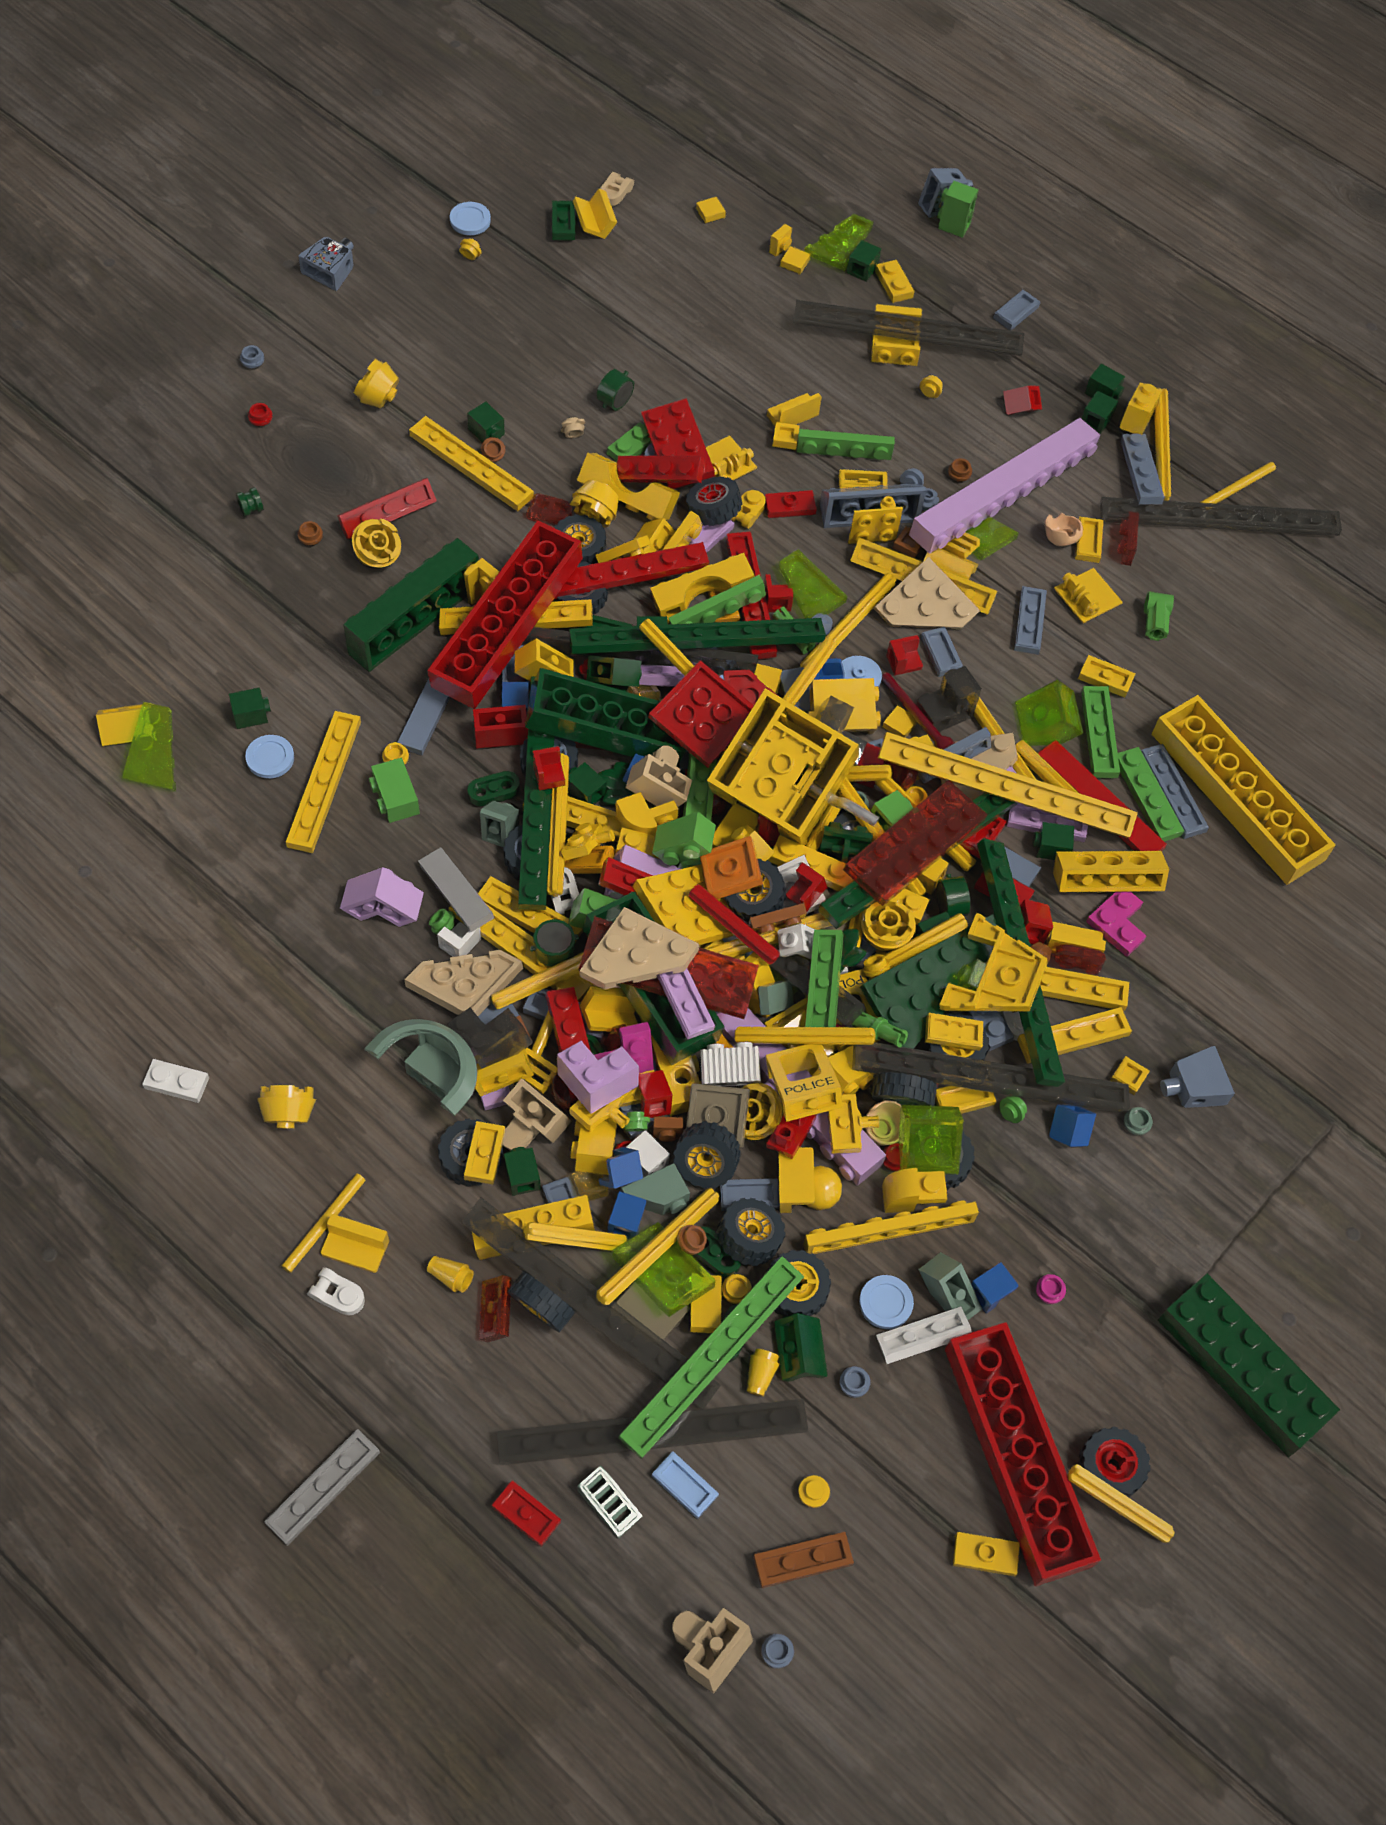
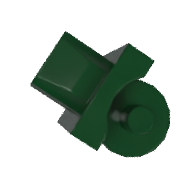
M830 822L824 828L820 851L842 855V862H847L848 856L868 859L873 833H868L867 827L857 826L853 830L843 829L841 823Z

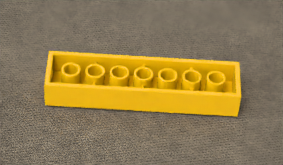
M1199 695L1159 717L1152 736L1165 746L1169 755L1286 885L1326 861L1336 844Z

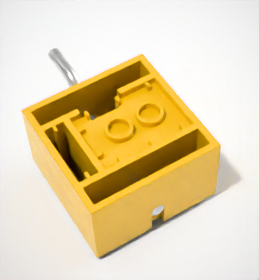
M766 688L707 779L711 792L732 805H735L737 801L741 802L777 824L781 835L804 845L826 810L827 803L836 808H843L873 827L879 819L878 816L855 802L835 795L859 757V744Z

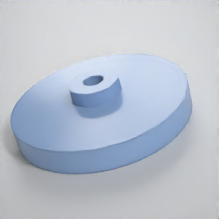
M476 202L460 203L450 212L452 228L464 235L480 234L487 230L491 222L489 210L484 205Z
M851 656L842 661L845 672L844 679L874 678V686L879 688L882 673L876 662L864 656Z
M264 735L250 743L246 750L245 758L248 768L255 775L262 778H276L285 774L292 767L294 752L291 744L285 738L277 735Z
M880 1275L869 1280L863 1287L859 1298L860 1309L865 1319L881 1329H894L904 1324L910 1317L914 1304L913 1295L909 1287L902 1280L891 1275Z

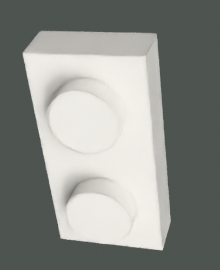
M153 1059L144 1079L143 1087L147 1090L199 1103L209 1076L205 1072Z

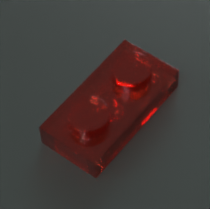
M1129 511L1126 521L1122 520L1119 535H1123V539L1120 540L1118 554H1122V565L1131 566L1137 551L1138 512Z
M501 1275L482 1281L479 1340L492 1342L509 1337L511 1295L507 1291L511 1287V1277Z

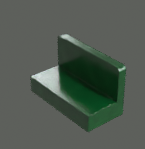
M796 1313L774 1321L782 1380L791 1382L806 1376L827 1377L820 1319Z

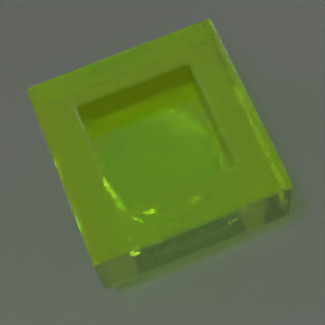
M977 959L963 965L957 975V979H959L957 986L970 990L977 989L987 964Z

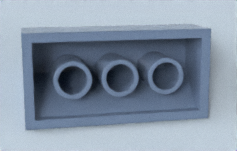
M920 484L823 489L820 500L824 528L850 527L854 511L880 509V502L886 496L893 498L896 507H903L900 523H912L914 518L921 515L926 487Z

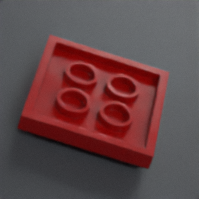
M700 660L649 713L648 718L709 768L728 748L754 705Z

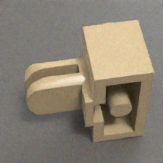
M662 746L653 755L648 754L632 766L626 788L635 794L641 792L644 799L656 806L674 800L677 807L687 801L692 779L679 772L680 768L677 767L678 753L670 746Z
M521 1079L503 1100L515 1111L513 1114L515 1117L505 1128L503 1145L508 1150L516 1147L526 1148L539 1132L554 1143L572 1121L543 1095Z
M725 1608L721 1610L712 1623L704 1621L690 1611L680 1613L673 1622V1632L676 1641L690 1651L683 1660L688 1675L714 1694L753 1642L749 1626Z

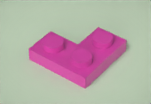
M1131 891L1115 892L1086 921L1096 931L1102 932L1103 937L1126 957L1146 938V935L1128 920L1143 904Z
M648 1022L620 1028L621 1047L638 1064L639 1073L654 1070L651 1030ZM613 1051L595 1054L594 1056L599 1060Z

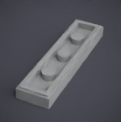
M441 847L418 860L422 870L470 932L494 919L492 911Z
M357 1429L264 1521L265 1524L288 1546L380 1454L379 1449Z

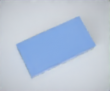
M673 1451L652 1473V1477L697 1519L719 1495L715 1489Z

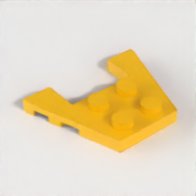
M976 913L968 932V939L994 946L977 991L948 983L940 1002V1010L1030 1011L1047 967L1048 959L1022 941H1016L1007 935L1004 929L998 925H992L986 921L984 916Z

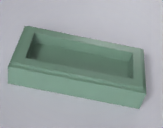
M781 980L758 987L761 1015L774 1014L794 1005L792 980Z

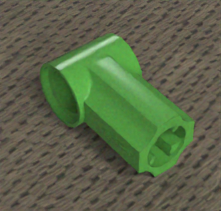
M1148 591L1144 603V613L1147 614L1145 635L1150 640L1159 641L1160 639L1167 638L1169 633V617L1174 603L1173 595Z

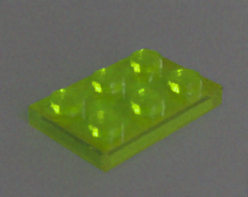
M659 1222L655 1223L613 1249L612 1258L623 1267L657 1236L664 1227ZM676 1241L635 1282L670 1317L713 1289L716 1280L692 1255L685 1253L679 1246L678 1241Z

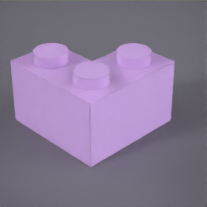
M382 867L349 879L340 909L360 921L379 915L400 927L417 921L424 892L414 887L411 882L404 881L394 875L391 870Z
M580 1041L557 1054L558 1075L590 1114L639 1086V1066L623 1047L597 1060L585 1044Z

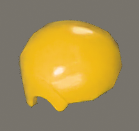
M821 1165L814 1167L815 1203L807 1206L819 1211L830 1209L841 1197V1179L829 1167Z

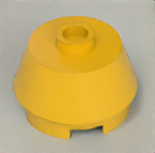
M375 359L367 368L368 371L363 379L359 380L354 394L358 396L360 403L382 408L387 401L391 402L398 391L396 387L399 378L387 362L383 363Z
M588 480L572 494L573 499L570 505L575 506L574 512L580 516L587 515L590 518L593 517L596 521L601 522L603 528L609 527L611 521L616 519L619 496L606 483Z
M370 519L360 523L352 536V546L358 560L369 567H386L394 563L401 552V540L396 527L384 519Z
M881 897L877 899V902L866 908L861 916V928L871 946L880 951H892L905 945L911 940L915 932L916 924L913 911L909 910L904 904L900 903V899L895 897Z
M751 1083L742 1087V1089L750 1090L744 1138L760 1140L772 1134L777 1125H779L784 1115L783 1106L779 1095L772 1087L764 1083Z
M270 1085V1088L261 1086L260 1098H257L264 1122L277 1123V1128L294 1129L295 1124L307 1123L316 1099H313L314 1088L305 1087L304 1092V1089H299V1087L292 1085Z

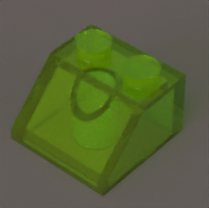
M1055 680L1015 701L1022 739L1029 746L1049 745L1055 740L1063 744L1083 734L1074 690L1059 680Z
M901 1105L899 1123L900 1170L917 1168V1172L944 1171L945 1174H959L964 1121L959 1107Z

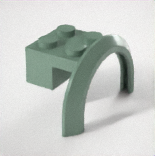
M422 1019L397 1022L382 1030L366 1046L365 1050L376 1059H379L396 1041L418 1034L419 1046L404 1061L406 1073L441 1098V1107L454 1116L463 1108L474 1092L477 1082V1065L474 1055L465 1040L445 1025Z

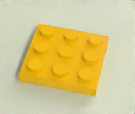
M701 864L635 881L633 888L656 923L699 945L734 936L689 897L690 890L697 884L706 889ZM724 898L718 899L721 903H723L727 908L730 909L729 905L727 904Z

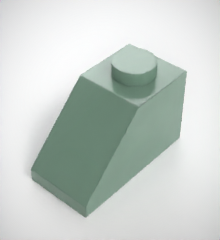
M492 801L483 807L480 811L482 840L504 847V841L508 838V834L510 831L515 830V827L519 824V809H516L511 804Z
M674 1163L643 1177L641 1180L622 1187L621 1191L645 1199L647 1201L645 1210L660 1215H665L669 1212L675 1214L687 1207L690 1198V1191Z
M940 1252L919 1269L929 1293L945 1311L962 1307L967 1320H969L982 1310L960 1262Z

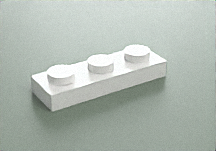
M958 1307L876 1336L885 1361L889 1364L948 1344L950 1339L972 1333L962 1307Z

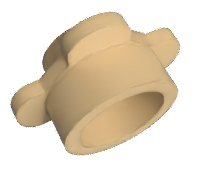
M576 417L569 418L562 422L563 428L561 432L565 433L567 438L580 437L584 434L585 427L583 424H585V420Z

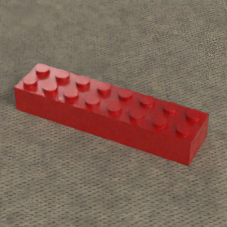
M537 520L427 670L431 688L476 709L514 656L515 651L519 649L583 559L581 541Z
M1007 1322L950 1339L945 1348L946 1355L1017 1541L1020 1542L1019 1546L1035 1587L1093 1568L1101 1561L1100 1555L1068 1479L1065 1467Z

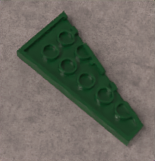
M993 914L986 917V921L994 926L997 925ZM970 927L860 986L862 993L877 1018L883 1017L888 1020L889 1024L907 1031L908 1037L905 1044H902V1047H897L893 1044L902 1060L908 1056L924 1037L928 1013L942 1015L945 1012L940 1010V1002L948 983L965 988L990 958L994 946L968 939Z

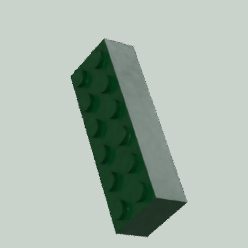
M456 538L451 543L444 545L433 557L427 558L413 572L407 573L400 582L389 587L375 601H370L359 613L349 617L346 623L343 624L348 655L368 672L376 668L440 618V609L453 608L467 597L464 572L471 564L479 561V555L459 538Z
M543 668L539 669L531 685L525 728L634 757L635 754L644 757L648 754L653 755L662 746H670L678 753L679 763L686 752L685 748L648 718L649 713L661 701Z
M635 891L586 915L583 931L594 948L600 943L624 907L654 921ZM657 975L656 978L633 983V980L618 983L643 1023L648 1022L651 1035L671 1065L706 1048L707 1045L719 1041L725 1026L696 983L695 985L714 1022L715 1028L710 1032L688 1040Z
M1208 1273L1175 1301L1158 1319L1165 1329L1288 1458L1305 1445L1340 1411L1329 1397Z

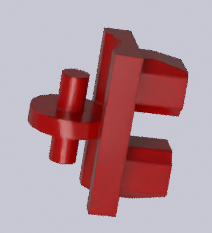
M817 1114L787 1122L783 1115L779 1125H777L767 1142V1148L779 1151L793 1160L814 1124Z

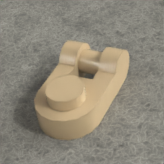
M616 172L611 173L601 187L602 190L606 191L611 206L619 204L625 195L631 192L634 180L628 177L624 179Z

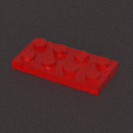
M687 398L641 412L656 456H702L705 459L702 480L715 477L714 467ZM667 483V486L675 489L692 483Z

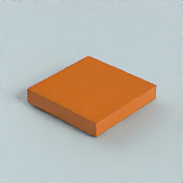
M751 836L712 848L711 853L700 856L706 890L717 899L763 884L755 845Z

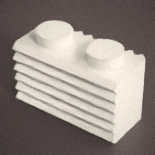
M751 1042L736 1043V1048H724V1044L707 1045V1050H701L702 1084L724 1087L761 1083L758 1046L753 1047Z

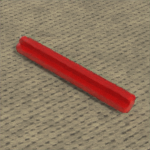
M697 884L690 890L689 897L766 963L772 965L778 959L780 952L704 887Z

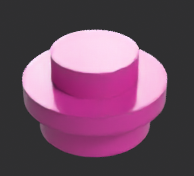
M1048 1274L1042 1276L1037 1282L1036 1293L1043 1302L1056 1304L1064 1298L1066 1286L1060 1277Z

